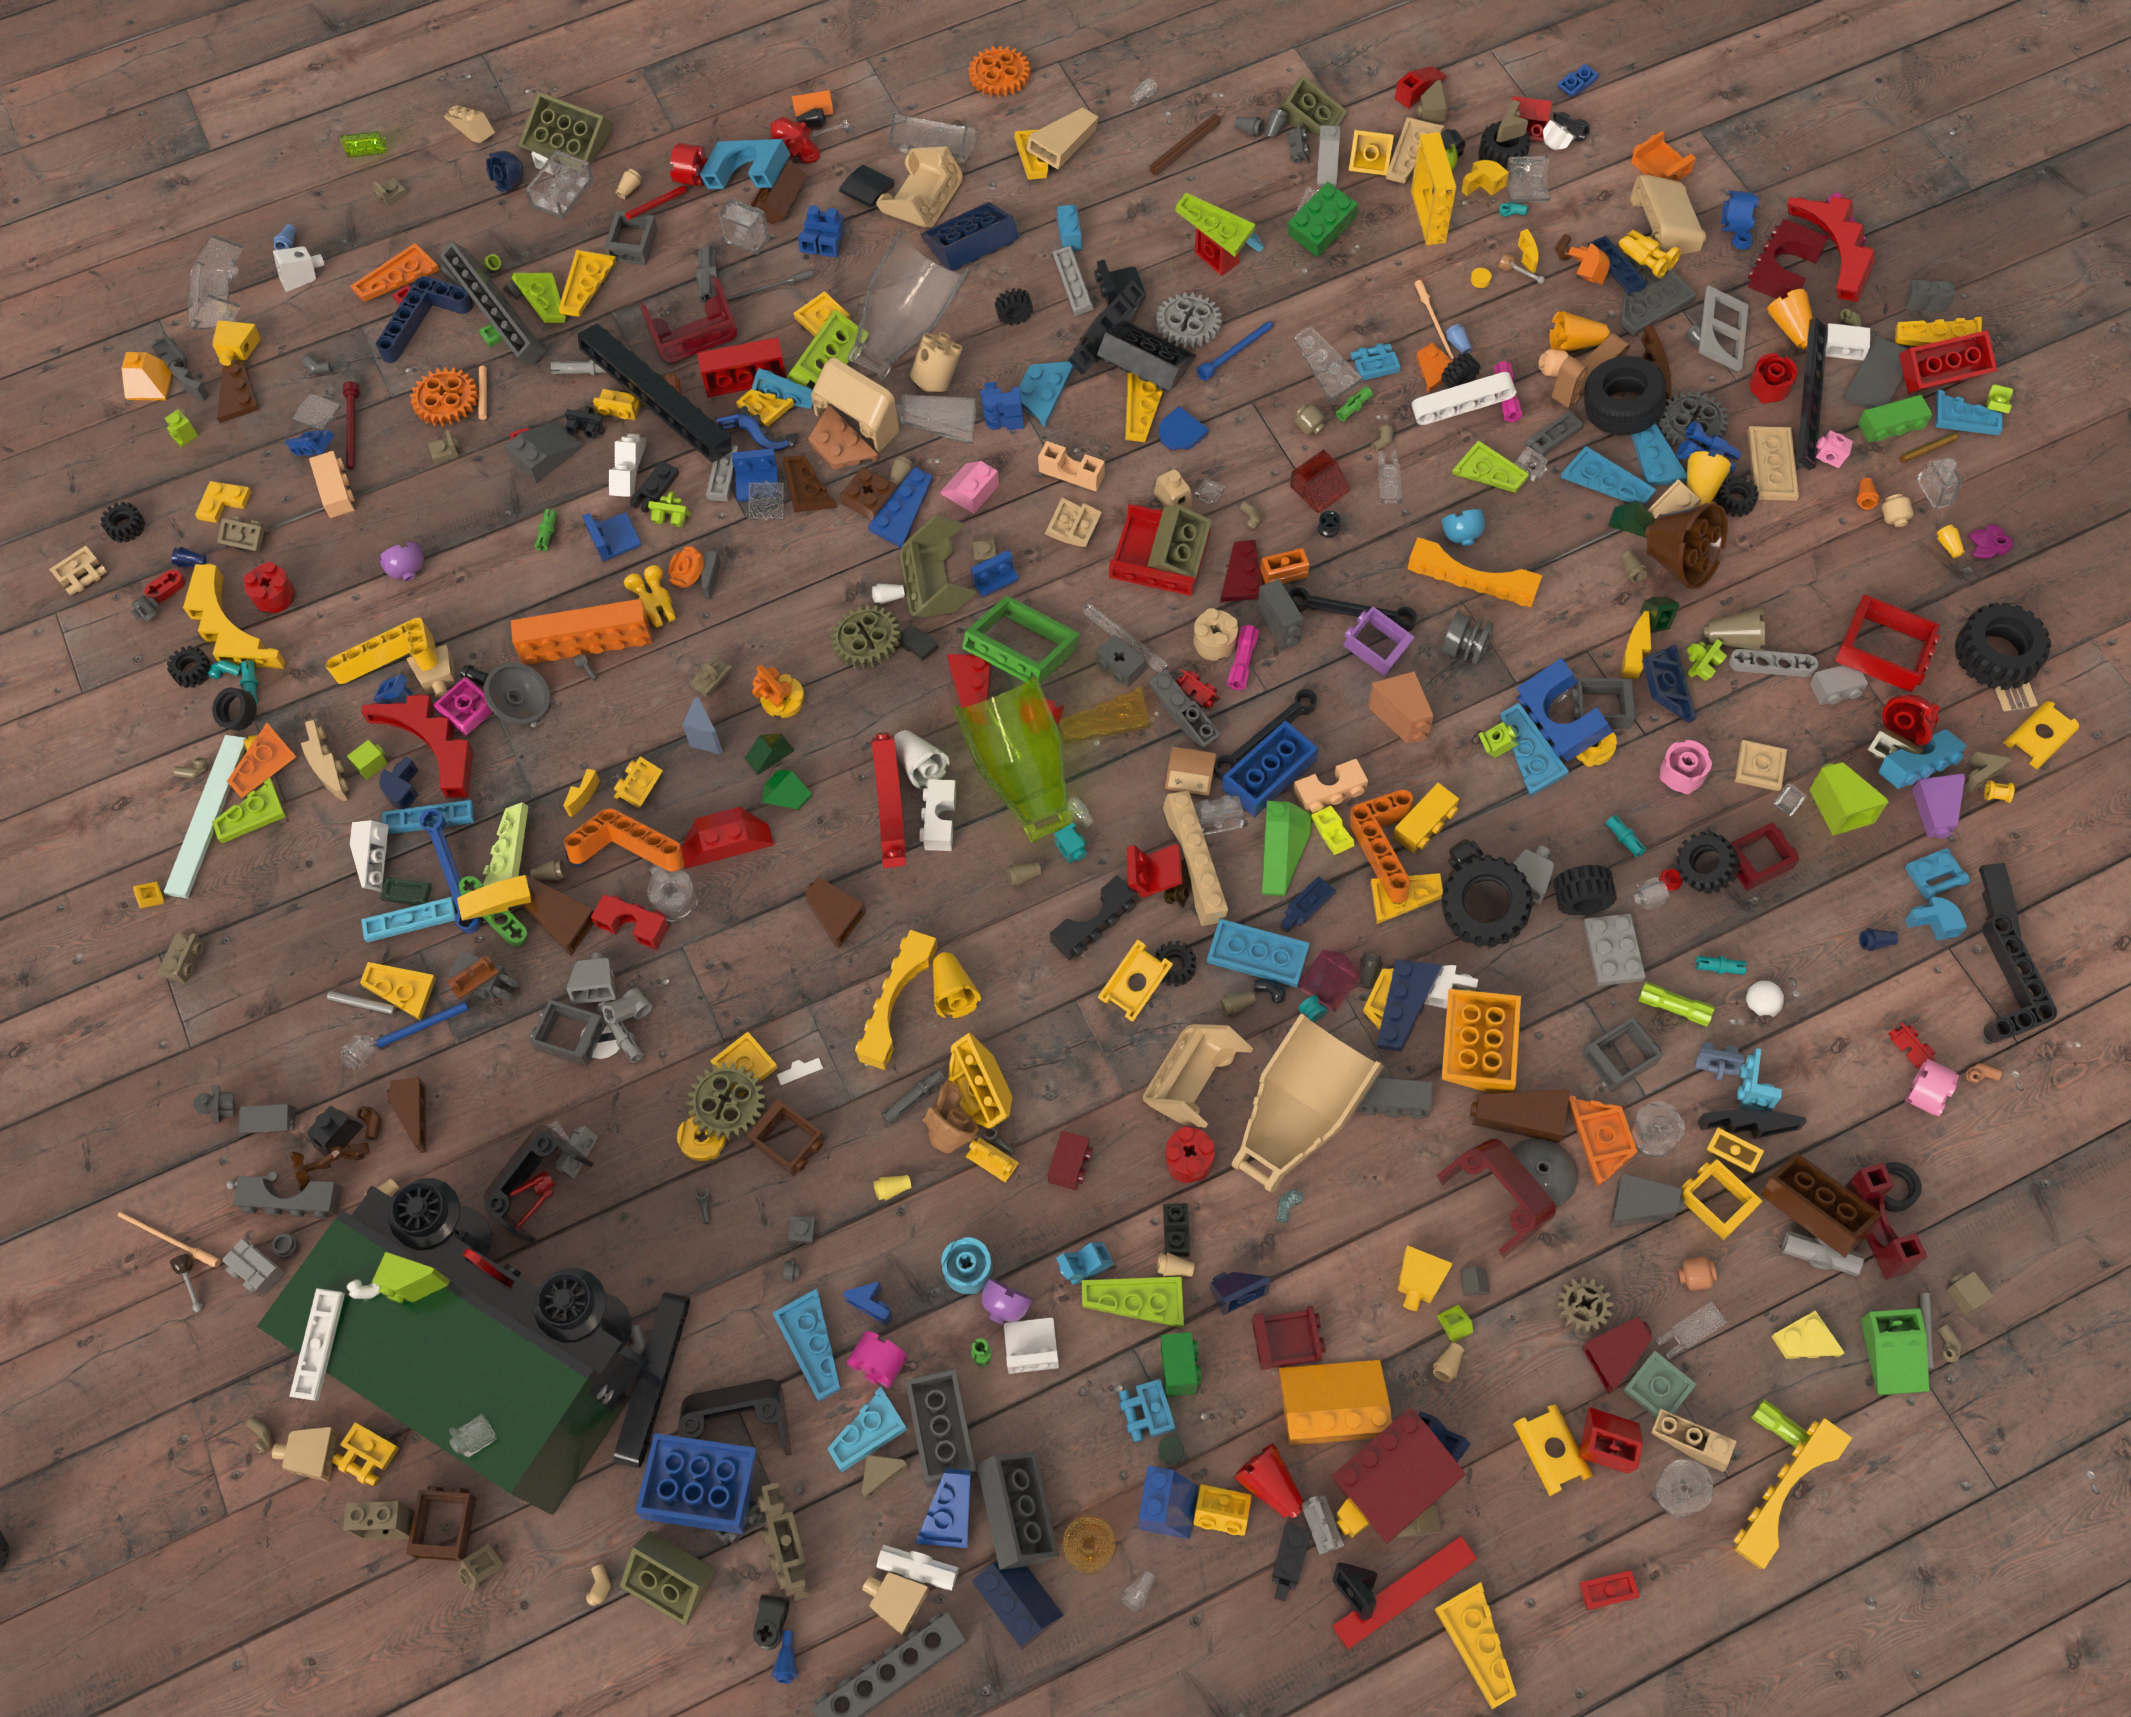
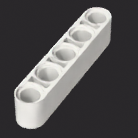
M1502 372L1417 398L1412 402L1411 406L1417 423L1419 425H1427L1509 400L1515 396L1516 389L1510 373Z

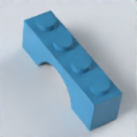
M1945 729L1932 735V740L1927 743L1923 751L1924 755L1913 754L1903 749L1886 755L1878 773L1898 789L1907 785L1910 786L1922 778H1928L1937 771H1943L1948 766L1957 765L1963 759V752L1967 745Z

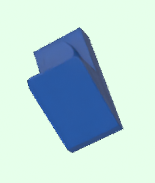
M398 674L381 682L373 701L380 704H393L394 702L405 704L407 696L412 695V691L405 686L408 678Z
M880 1282L846 1290L843 1293L845 1302L884 1325L888 1326L893 1318L889 1311L890 1307L880 1300H877L876 1303L874 1302L882 1289Z

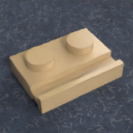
M1678 479L1648 511L1656 519L1659 514L1696 506L1701 500Z

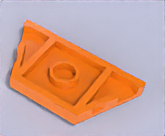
M1569 1096L1568 1106L1597 1187L1632 1159L1638 1151L1621 1106L1604 1105L1594 1100L1588 1102L1576 1099V1096Z

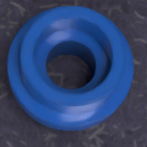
M1737 232L1732 238L1733 246L1740 250L1750 248L1753 242L1752 235L1749 232Z

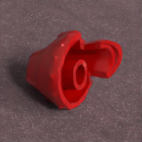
M781 117L771 122L770 139L783 140L790 153L788 158H794L798 154L802 163H814L820 158L818 147L809 139L811 131L806 126V123L793 122L786 117Z
M1901 695L1889 699L1885 707H1883L1882 720L1888 730L1921 746L1932 740V732L1939 719L1938 711L1940 707L1935 703H1929L1921 695Z

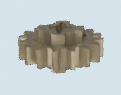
M1584 1277L1580 1279L1579 1284L1575 1279H1572L1570 1286L1566 1284L1563 1286L1562 1291L1564 1293H1559L1557 1296L1562 1301L1556 1305L1557 1309L1562 1310L1559 1318L1566 1317L1565 1326L1568 1327L1573 1324L1574 1332H1577L1579 1328H1583L1584 1334H1588L1590 1328L1597 1332L1600 1329L1599 1325L1604 1327L1608 1323L1606 1319L1612 1316L1608 1309L1612 1308L1613 1303L1606 1301L1610 1297V1293L1603 1294L1604 1285L1594 1286V1279L1589 1284L1586 1283ZM1572 1294V1299L1574 1302L1570 1306H1568L1569 1296ZM1581 1302L1583 1305L1591 1304L1588 1309L1586 1307H1578ZM1600 1305L1601 1311L1597 1318L1596 1308Z

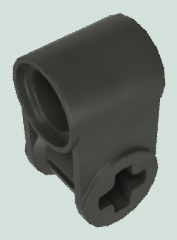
M762 1594L760 1597L753 1637L755 1642L764 1650L775 1649L781 1641L784 1623L789 1610L788 1598ZM769 1630L773 1635L772 1637H767L765 1642L762 1635L767 1634Z

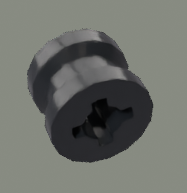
M1334 511L1323 512L1319 517V534L1325 538L1336 536L1339 532L1340 516Z

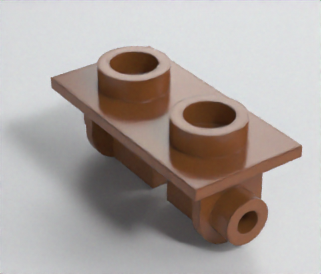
M486 955L454 977H450L446 982L458 999H461L497 975L499 971Z

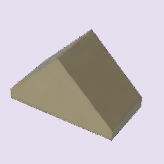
M867 1455L861 1490L866 1501L908 1470L905 1461L902 1459Z

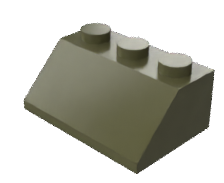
M1178 504L1164 507L1147 567L1195 577L1196 580L1212 520Z
M648 1531L632 1547L620 1587L686 1626L706 1594L715 1569L653 1532Z

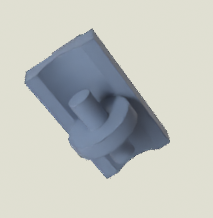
M1703 1042L1695 1061V1069L1714 1072L1715 1080H1722L1723 1074L1739 1076L1741 1065L1744 1063V1055L1739 1054L1737 1047L1728 1046L1725 1047L1724 1051L1715 1050L1713 1043Z

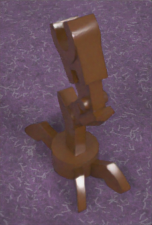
M368 1143L349 1144L345 1148L336 1146L331 1148V1153L326 1157L306 1165L303 1164V1154L294 1151L290 1152L300 1191H303L310 1182L306 1174L307 1172L331 1168L330 1163L338 1160L340 1157L362 1160L364 1158L363 1153L370 1152Z

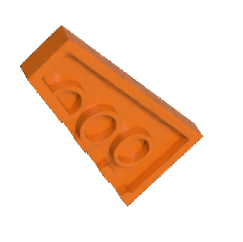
M414 243L352 284L351 288L363 302H366L412 283L421 276L436 273L440 269Z

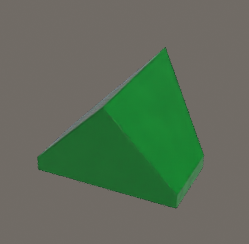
M778 769L763 785L762 803L793 808L798 811L812 797V793L792 771Z

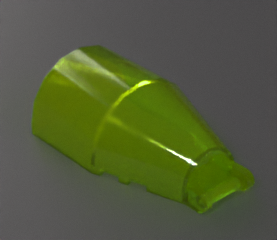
M1037 676L1032 677L1010 691L964 708H960L958 704L952 708L977 773L1023 825L1031 843L1038 841L1042 836L1063 829L1073 823L1067 807L1066 782L1064 781L1063 773L1064 760H1062L1061 748L1062 737ZM1057 814L1060 817V820L1038 829L1034 826V824Z

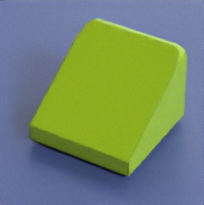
M1459 1304L1437 1315L1439 1322L1453 1343L1472 1334L1474 1331L1471 1319Z

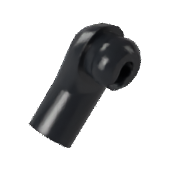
M1254 980V991L1269 992L1272 994V1001L1274 1003H1282L1284 1001L1285 990L1275 981Z

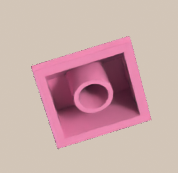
M982 461L966 463L940 491L941 495L975 514L999 486L998 471Z

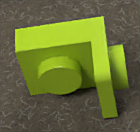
M1992 384L1985 402L1987 409L2009 414L2012 407L2009 401L2013 389Z

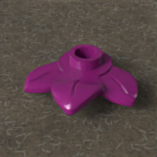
M1988 524L1986 530H1975L1968 535V538L1978 545L1972 554L1976 558L1987 559L1994 557L1996 554L2004 555L2013 547L2012 538L2005 535L2004 530L1997 525Z

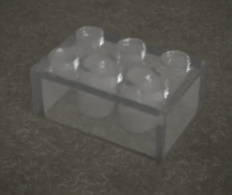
M556 150L525 189L530 206L564 219L594 180L590 164L587 161Z

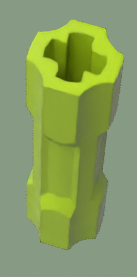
M1645 981L1638 998L1639 1002L1671 1011L1706 1027L1712 1018L1715 1006L1702 1001L1691 1000L1672 993L1661 986Z
M1766 1399L1758 1405L1751 1416L1757 1423L1777 1434L1794 1448L1799 1442L1804 1444L1809 1436L1805 1429L1785 1416L1780 1409Z

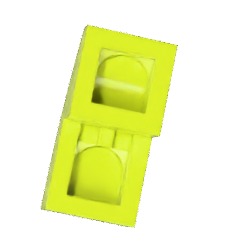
M1332 806L1311 814L1315 826L1334 856L1354 847L1353 838L1343 827L1342 819Z

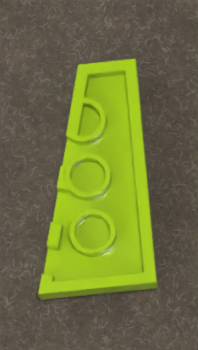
M1185 193L1176 205L1175 211L1234 257L1255 231L1256 224L1188 193Z
M1181 1277L1082 1280L1083 1308L1184 1329Z

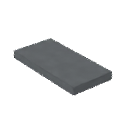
M1877 336L1844 399L1868 409L1889 404L1904 376L1899 353L1907 350V348Z

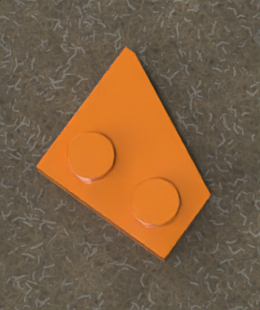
M1433 342L1419 350L1416 354V360L1421 367L1420 372L1422 378L1425 379L1428 393L1444 383L1441 380V374L1444 372V368L1448 367L1447 364L1453 362Z

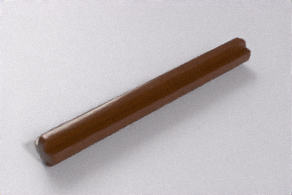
M1213 114L1154 161L1149 166L1150 172L1154 175L1161 172L1221 123L1220 116Z

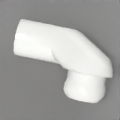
M356 1279L347 1285V1289L350 1291L349 1295L354 1299H371L380 1294L378 1292L380 1288L373 1283L362 1286V1282Z

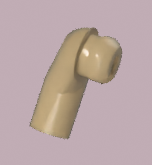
M599 1564L591 1569L595 1584L586 1595V1601L591 1606L602 1603L611 1589V1583L604 1564Z

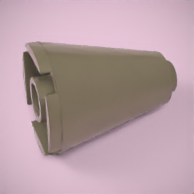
M1757 607L1709 620V625H1704V638H1709V643H1714L1715 640L1719 639L1722 645L1765 651L1764 607Z

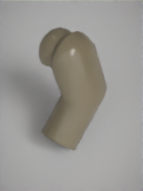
M1383 424L1379 427L1381 436L1378 440L1371 443V447L1375 452L1392 443L1394 430L1391 425Z
M1946 1324L1938 1329V1332L1945 1340L1942 1356L1948 1362H1955L1960 1357L1962 1342L1950 1325Z
M256 1416L251 1417L247 1421V1427L259 1437V1440L254 1443L255 1449L258 1453H265L273 1445L270 1428Z

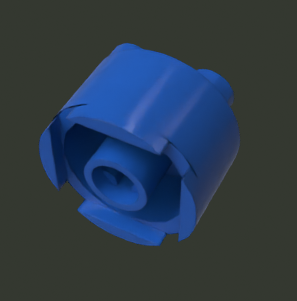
M1728 190L1726 195L1730 197L1728 201L1724 200L1721 215V224H1725V227H1722L1721 231L1747 233L1750 229L1754 228L1755 217H1752L1753 209H1756L1758 205V196H1754L1753 192Z

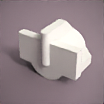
M1550 120L1543 130L1544 143L1553 150L1567 148L1576 137L1567 131V126H1561L1554 120Z

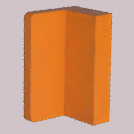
M830 90L792 96L796 117L815 107L818 109L822 108L824 115L833 114Z

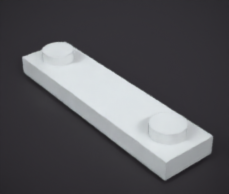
M316 1288L290 1397L319 1401L345 1293Z

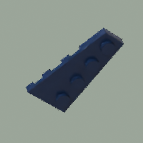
M1396 959L1378 1036V1049L1402 1052L1415 1026L1414 1023L1418 1015L1422 1013L1425 1007L1424 1003L1427 997L1432 993L1435 982L1444 969L1443 965Z

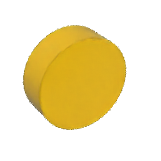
M1485 268L1473 270L1470 279L1472 285L1477 288L1487 287L1491 282V272Z

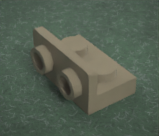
M231 516L230 520L222 518L217 543L260 552L264 532L270 533V529L263 527L264 523L250 520V524L244 523V519Z
M176 933L157 975L161 978L186 984L188 977L194 971V964L198 956L203 952L205 942L195 933H191L190 936Z

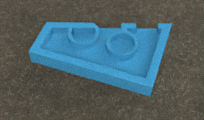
M758 368L752 390L760 391L764 394H774L778 399L787 400V397L792 398L794 406L811 409L813 404L811 397L813 390L811 388L794 383L788 378L777 376L768 370Z

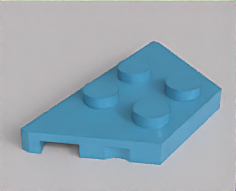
M1069 361L1029 365L1019 385L1022 407L1031 416H1036L1044 427H1046L1074 370L1073 365Z

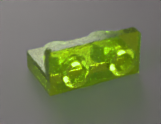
M379 131L340 135V141L347 158L386 153V139L384 136L381 137Z

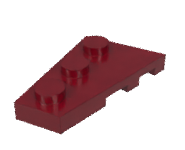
M1256 541L1234 542L1220 602L1258 599L1262 580Z

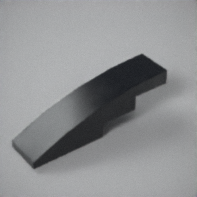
M2005 863L1982 865L1979 868V872L1985 888L1982 896L1988 912L1986 921L1997 914H2006L2013 921L2021 937L2017 908ZM1995 923V927L2000 931V927ZM2006 945V949L2011 952L2010 947Z
M1725 1110L1703 1113L1698 1120L1700 1130L1724 1126L1726 1132L1730 1134L1750 1130L1753 1139L1801 1130L1807 1122L1805 1117L1764 1110Z

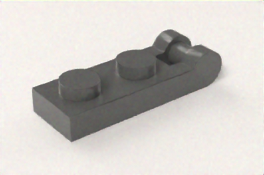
M1568 411L1529 438L1525 445L1530 450L1533 449L1536 452L1535 455L1542 459L1548 452L1582 430L1584 423L1572 412Z

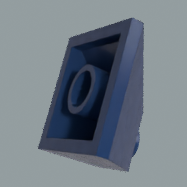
M1223 1272L1213 1278L1210 1290L1224 1316L1267 1295L1271 1280L1269 1276L1239 1272L1226 1274V1272Z

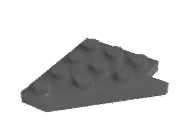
M1628 255L1627 260L1647 281L1646 287L1631 294H1627L1625 290L1623 291L1620 324L1634 337L1643 332L1645 327L1658 323L1696 300L1697 293L1672 269L1670 271L1667 270L1662 278H1658L1653 275L1652 270L1647 265H1640Z

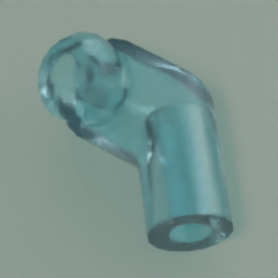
M1289 1190L1278 1200L1277 1222L1288 1223L1289 1208L1294 1204L1298 1205L1303 1202V1194L1301 1192Z

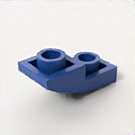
M1584 63L1575 73L1570 72L1557 84V87L1570 97H1573L1592 85L1598 79L1599 74Z

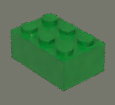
M1327 181L1288 222V236L1319 257L1358 217V203Z

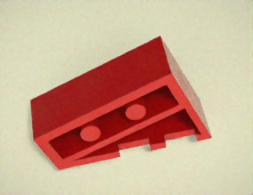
M947 654L948 668L965 725L987 726L992 672L991 663L976 655Z

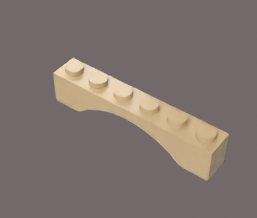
M1189 791L1167 794L1163 810L1169 828L1175 834L1186 859L1195 909L1201 927L1217 924L1219 919H1225L1228 908Z

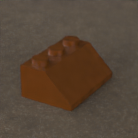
M788 160L773 187L759 188L745 215L770 224L784 221L789 215L788 209L797 200V193L803 189L805 185L803 182L807 175L791 160Z

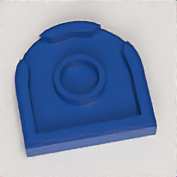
M1180 406L1166 416L1159 425L1160 441L1171 450H1188L1209 434L1207 427Z

